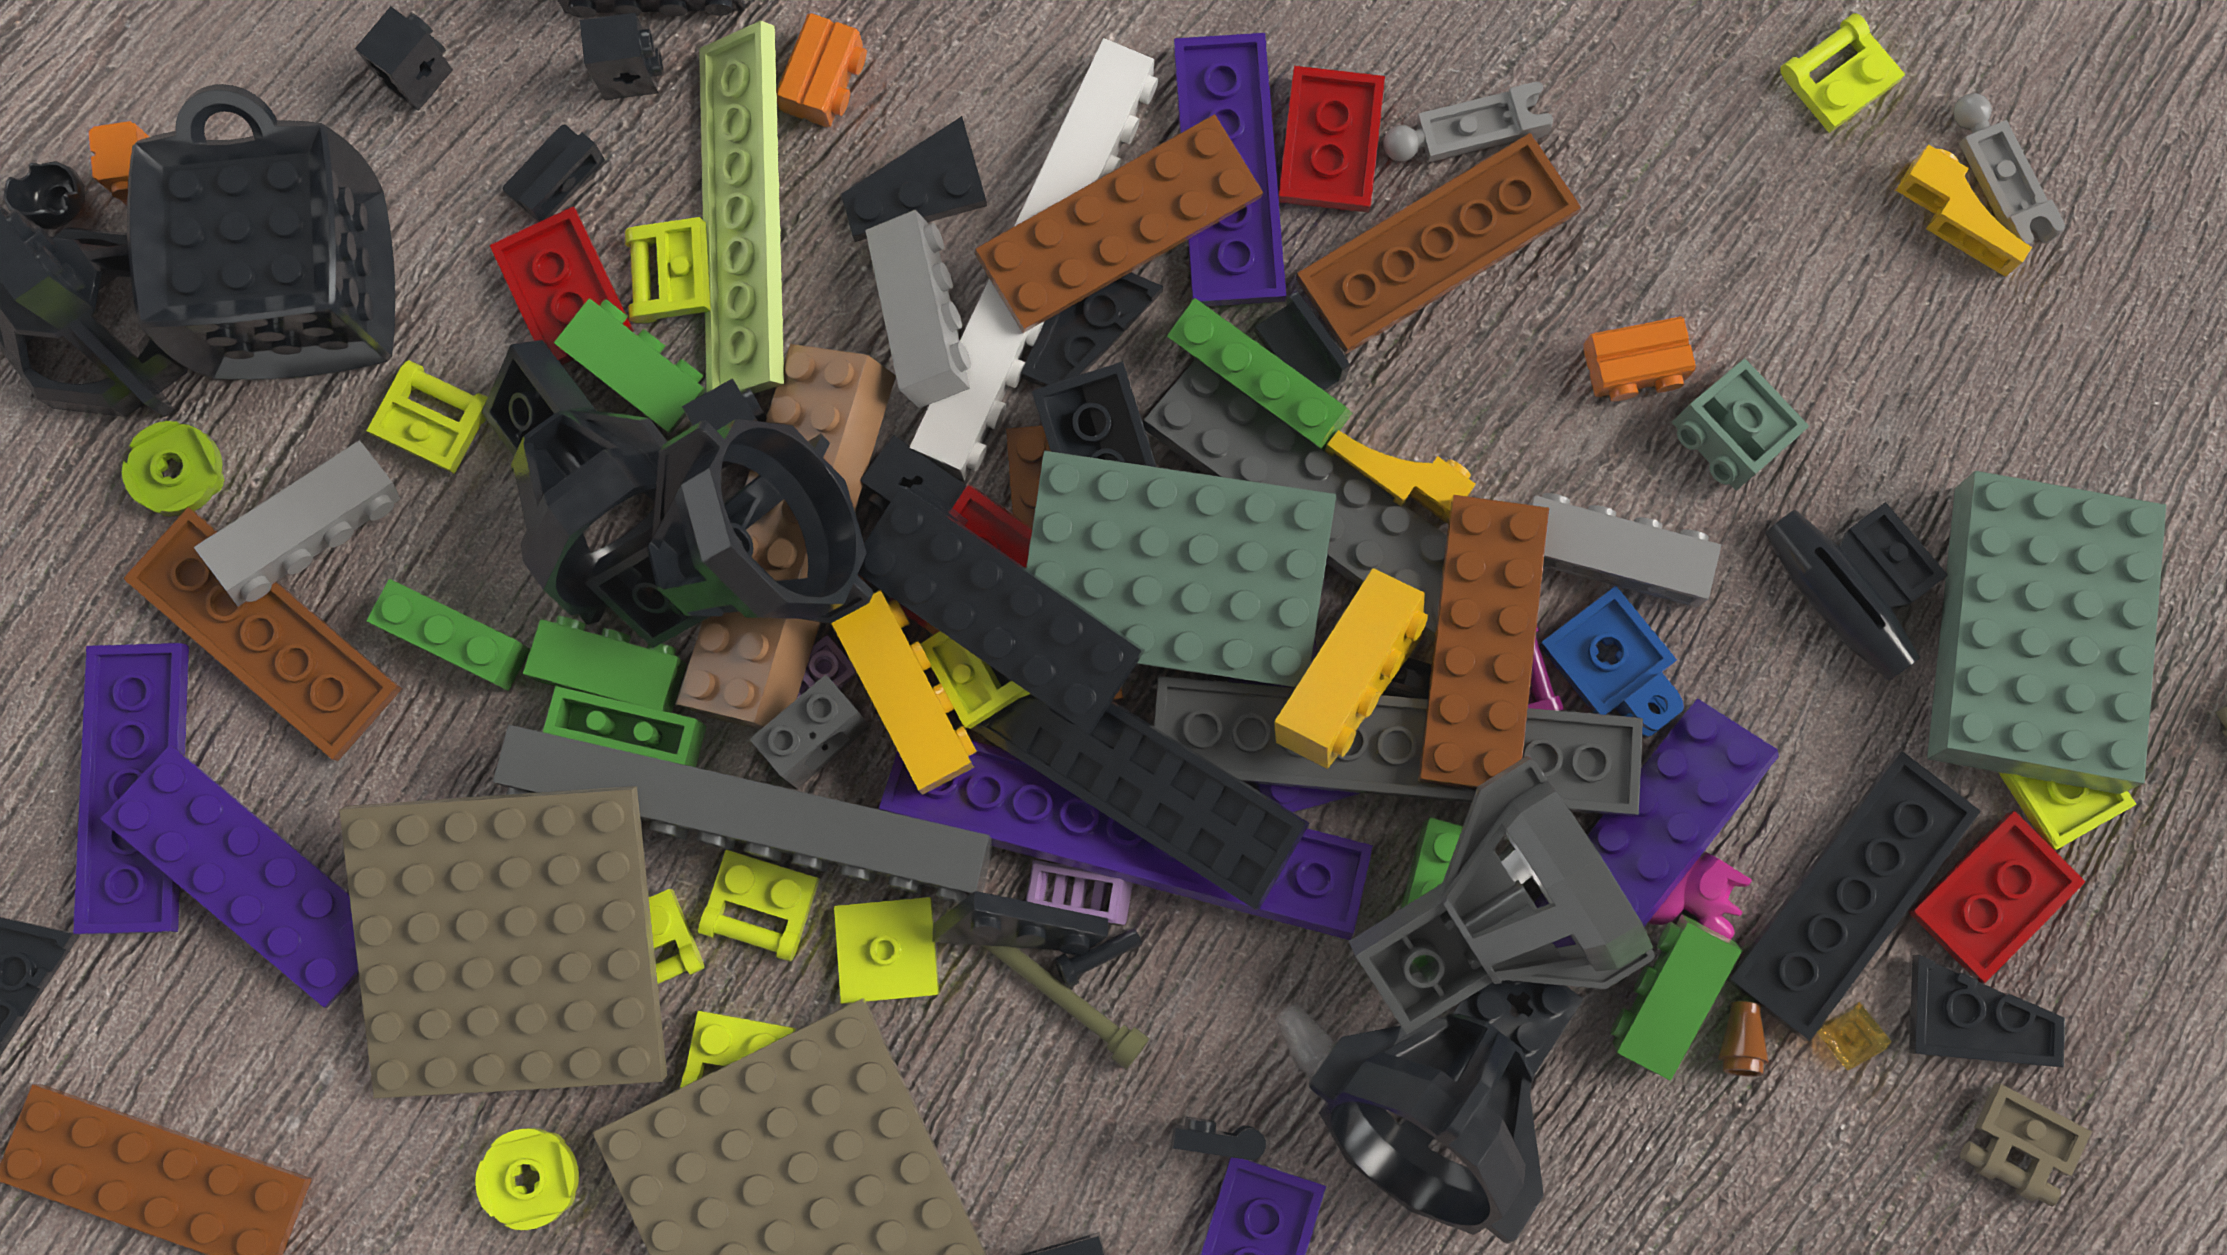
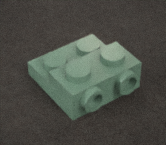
M1745 358L1690 403L1672 421L1677 428V437L1681 444L1691 450L1697 449L1710 463L1709 469L1713 478L1721 484H1730L1736 491L1809 427L1801 416Z

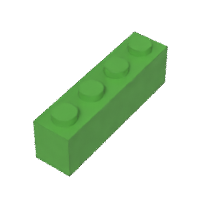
M1196 298L1192 300L1167 335L1168 338L1322 450L1326 449L1327 444L1335 433L1342 429L1353 414L1341 402Z

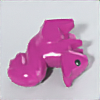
M1705 852L1698 858L1648 923L1651 925H1665L1672 922L1685 909L1697 917L1696 922L1731 939L1734 936V928L1722 915L1724 913L1735 916L1742 915L1743 911L1729 900V895L1735 886H1749L1752 879L1719 858Z

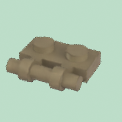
M1994 1083L1974 1126L1975 1129L1992 1138L1985 1149L1968 1141L1961 1150L1960 1158L1975 1166V1171L1989 1180H1993L1996 1177L2015 1187L2016 1193L2031 1202L2038 1199L2053 1207L2061 1196V1190L2047 1182L2052 1169L2063 1175L2072 1176L2092 1131L2003 1084ZM2011 1148L2032 1158L2026 1170L2006 1161Z

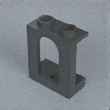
M824 675L752 736L750 740L780 776L798 789L871 726L831 679ZM828 745V750L823 751V746Z

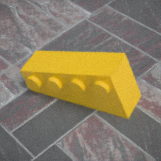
M1372 568L1276 718V743L1326 769L1331 766L1338 755L1341 757L1346 755L1354 741L1356 729L1365 717L1367 718L1371 715L1379 697L1422 639V631L1428 619V614L1424 613V592Z
M880 590L873 594L867 605L831 623L919 792L923 795L973 769L974 766L968 756L977 751L964 726L954 730L946 713L954 710V707L942 684L931 687L924 670L932 666L919 641L909 645L901 628L909 625V622L898 601L894 599L887 603Z

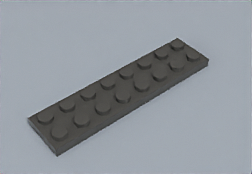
M1196 358L1143 422L1145 431L1205 475L1336 494L1326 564L1359 588L1372 568L1424 592V613L1428 614V619L1422 634L1434 642L1447 535L1406 505L1402 504V506H1399L1393 501L1395 497L1336 454L1333 456L1329 455L1325 450L1319 448Z

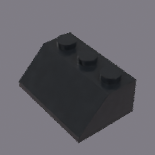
M1123 361L1032 390L1051 452L1157 467Z

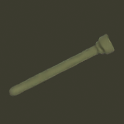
M982 945L1108 1043L1106 1049L1113 1053L1111 1059L1125 1070L1131 1066L1150 1040L1149 1037L1136 1027H1133L1132 1030L1125 1025L1121 1028L1018 948Z

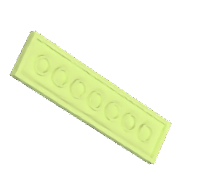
M761 20L699 48L703 221L706 222L711 305V311L705 312L707 392L732 378L741 392L750 388L753 394L784 384L775 26Z

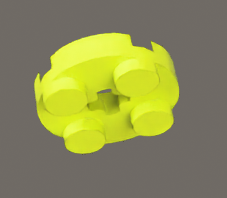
M524 1128L508 1132L493 1142L492 1147L486 1152L484 1159L479 1163L475 1177L476 1193L479 1202L491 1217L494 1216L499 1222L506 1224L505 1226L509 1228L531 1230L545 1226L555 1221L575 1200V1192L579 1182L578 1165L571 1148L559 1134L550 1133L540 1128ZM529 1164L531 1170L538 1171L540 1181L534 1184V1191L532 1193H527L525 1186H517L515 1182V1176L523 1173L522 1165Z

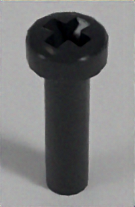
M1132 928L1089 949L1084 954H1078L1068 959L1064 953L1055 958V963L1063 982L1067 987L1071 988L1079 984L1077 976L1141 946L1142 941L1136 929Z

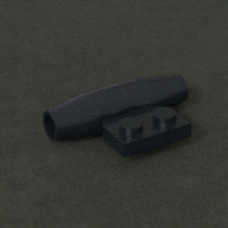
M1886 502L1844 533L1839 546L1796 509L1788 513L1765 532L1797 588L1843 643L1886 680H1892L1920 659L1919 654L1892 609L1907 607L1947 577L1948 574Z

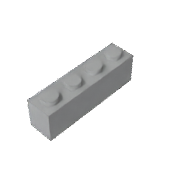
M913 210L865 230L899 390L918 408H922L970 389L966 370L971 368V362L966 348L959 341L957 330L962 328V322L957 308L950 301L948 290L953 288V282L946 265L941 261L939 251L944 249V242L939 229L934 223L928 224L916 210Z
M359 440L196 545L194 549L236 605L240 606L246 601L253 602L266 595L271 589L272 584L285 575L296 574L307 568L311 564L313 557L326 548L337 547L351 538L354 530L367 521H375L386 516L393 509L394 503L401 499L391 479Z
M1543 493L1542 497L1535 495L1528 504L1549 507L1543 567L1697 608L1709 599L1722 544L1708 541L1709 536L1695 530H1681L1680 533L1662 529L1663 524L1649 518L1637 517L1634 521L1616 517V511L1604 506L1590 505L1588 509L1570 505L1569 498L1554 493Z

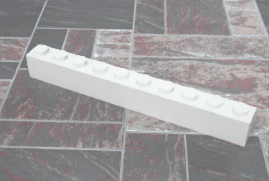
M1103 38L1015 226L1120 167L1121 158L1116 156L1123 142L1127 144L1132 142L1140 122V118L1135 117L1141 103L1147 105L1150 103L1157 88L1158 78L1154 77L1153 58ZM990 279L960 340L966 348L971 362V368L966 370L970 389L930 404L909 447L925 456L950 475L965 481L970 469L977 471L987 450V445L982 444L989 427L996 430L1006 410V403L1002 402L1003 397L1009 386L1017 387L1021 379V371L1026 363L1021 361L1027 346L1034 345L1044 324L1042 322L1022 333Z

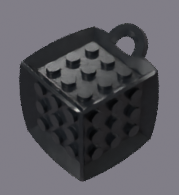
M215 84L203 87L188 97L178 113L175 131L139 140L132 146L127 197V241L135 310L140 327L171 358L199 374L214 379L306 377L363 368L388 362L391 359L395 331V269L385 195L377 176L367 161L342 136L322 123L277 120L270 107L252 92L233 85ZM231 112L239 115L249 124L253 136L231 140H206L204 127L208 118L213 114Z

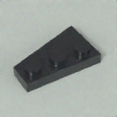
M962 116L841 193L854 242L867 239L865 230L913 210H916L928 223L987 206Z
M1130 272L1044 322L1021 371V378L1044 387L1085 374L1163 292V286Z
M974 891L933 923L932 942L1060 950L1066 954L1078 955L1088 952L1090 948L1108 937V918Z
M0 916V1056L80 935Z
M1912 955L1910 1054L2064 1067L2065 1017L2012 994H2005L1977 982V979L1940 966L1935 961L1926 957Z

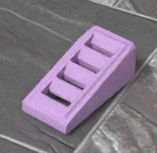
M1033 860L1026 901L1108 918L1110 923L1125 925L1133 883L1066 865ZM1049 873L1056 874L1052 902L1044 901ZM1072 876L1075 877L1069 906L1064 905L1068 877ZM1088 879L1095 880L1090 909L1083 908ZM1112 883L1109 910L1104 912L1107 885Z

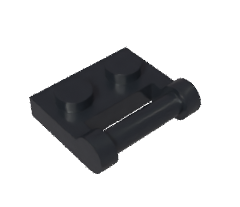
M1185 1116L1184 1125L1174 1124L1171 1141L1173 1149L1246 1160H1255L1261 1157L1266 1149V1140L1263 1134L1249 1125H1242L1231 1133L1217 1131V1123L1214 1120Z

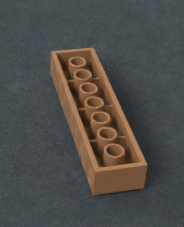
M790 344L784 362V384L776 387L766 422L793 425L807 441L822 434L830 442L823 458L846 480L855 511L863 485L860 479L868 469L896 375L866 354ZM750 469L746 485L759 474ZM783 500L746 529L754 547L751 557L775 581L807 578L808 557L804 537L796 517L787 502ZM741 612L723 613L722 617L711 616L703 620L676 704L709 718L761 730L797 699L820 622L785 618H746Z

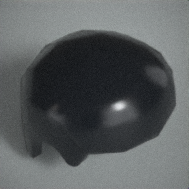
M53 161L42 163L41 165L30 163L29 172L24 177H8L5 183L3 200L10 212L17 209L33 227L40 226L42 229H58L69 223L82 209L85 202V185L75 170L60 162Z

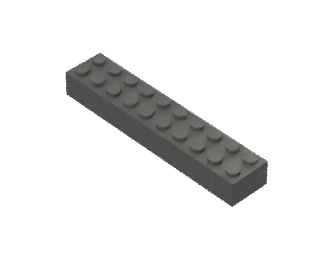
M509 724L493 779L494 783L507 788L506 795L637 786L641 822H650L648 829L656 831L658 834L686 840L688 832L697 833L696 841L733 851L735 842L745 844L744 852L780 862L781 855L784 853L792 855V863L798 864L800 867L827 873L829 864L840 866V874L846 875L845 877L873 884L876 875L889 878L888 885L893 886V888L915 894H921L923 886L937 889V897L958 904L974 891L983 892L994 846H991L992 838L987 834Z

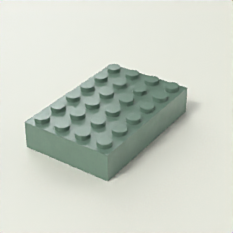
M1044 451L1027 569L1145 649V652L1137 662L1139 664L1297 687L1311 664L1336 494Z
M1974 471L1955 487L1946 569L1948 576L1945 579L1927 759L2000 773L2021 775L2022 777L2049 782L2054 781L2060 784L2086 787L2115 794L2124 793L2145 783L2166 504L1981 471Z

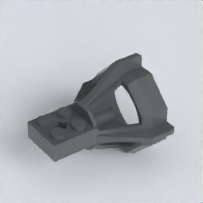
M1531 756L1524 757L1477 787L1441 885L1438 884L1431 891L1349 941L1356 958L1406 1034L1416 1030L1492 982L1498 984L1504 980L1607 989L1648 964L1655 957L1652 950L1653 946L1645 928L1625 894L1567 805ZM1506 834L1511 843L1498 857L1494 848ZM1531 876L1549 902L1548 905L1538 909L1522 886ZM1570 935L1576 944L1555 948L1552 942ZM1425 955L1428 962L1425 966L1419 968L1415 962L1412 963L1416 957Z

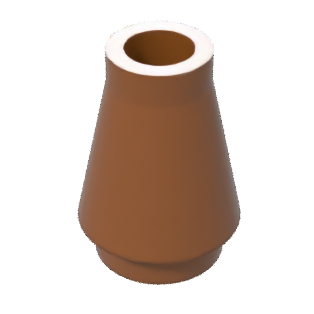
M1744 1001L1731 1003L1730 1016L1718 1057L1720 1061H1723L1724 1073L1745 1077L1763 1075L1764 1065L1768 1064L1769 1060L1761 1021L1760 1004Z

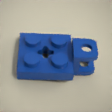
M1617 586L1597 599L1539 645L1594 714L1607 715L1616 708L1621 716L1643 718L1642 737H1651L1684 709L1680 694L1662 673L1673 665L1677 659ZM1602 642L1605 646H1610L1614 643L1619 649L1615 654V659L1618 663L1614 665L1607 661L1601 663L1596 657L1599 653L1596 644ZM1648 704L1656 706L1659 714L1653 713L1649 709Z

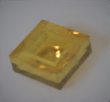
M1860 1002L1824 1022L1817 1031L1818 1035L1847 1071L1885 1051L1891 1043L1888 1036Z

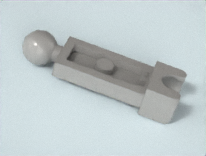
M1532 82L1509 89V92L1418 113L1416 122L1419 130L1414 131V129L1407 125H1397L1391 128L1383 139L1384 151L1394 161L1405 162L1411 159L1418 149L1424 148L1428 162L1514 142L1529 133L1532 134L1534 139L1542 138L1550 132L1553 125V117L1549 113L1533 114L1527 108L1536 105L1539 94L1543 90V84Z
M1978 93L1964 95L1955 104L1953 111L1954 119L1960 127L1971 130L1972 134L1964 137L1959 145L1998 222L2028 245L2034 241L2030 229L2036 232L2043 243L2052 241L2064 231V221L2053 200H2047L2008 121L2004 120L1991 126L1988 121L1992 112L1989 100Z

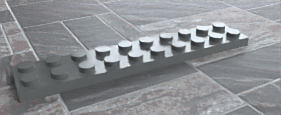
M1158 676L1154 727L1244 783L1472 803L1477 789L1418 781L1428 699L1381 695L1371 715L1367 718L1365 717L1356 729L1354 741L1344 757L1338 755L1331 766L1326 769L1276 743L1275 720L1296 688ZM1528 708L1522 759L1526 756H1531L1537 762L1547 780L1558 792L1570 811L1630 817L1639 815L1643 718Z

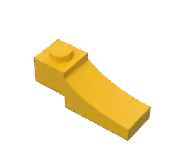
M1928 144L1912 162L1895 191L1935 214L1926 227L1928 231L2001 275L2008 276L2023 263L2032 247L2007 230L1983 206L1965 178L1968 167L1959 163L1956 156L1944 149H1936Z
M1340 430L1335 433L1325 449V452L1333 456L1336 454L1395 497L1393 501L1399 506H1402L1410 496L1447 524L1453 495L1469 496L1476 483L1469 479L1471 477L1469 471L1454 460L1448 459L1445 462L1437 456L1433 463H1422L1395 458L1368 448Z

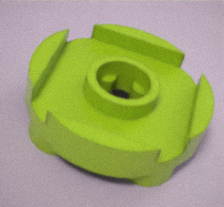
M161 421L140 431L129 445L132 450L128 455L127 463L123 461L122 465L123 482L130 496L136 502L165 517L180 516L188 507L194 511L198 510L213 495L217 494L224 485L222 457L215 442L201 430L188 424H180L177 421ZM170 458H173L178 463H183L180 474L174 479L170 476L163 477L162 472L168 469L166 461Z

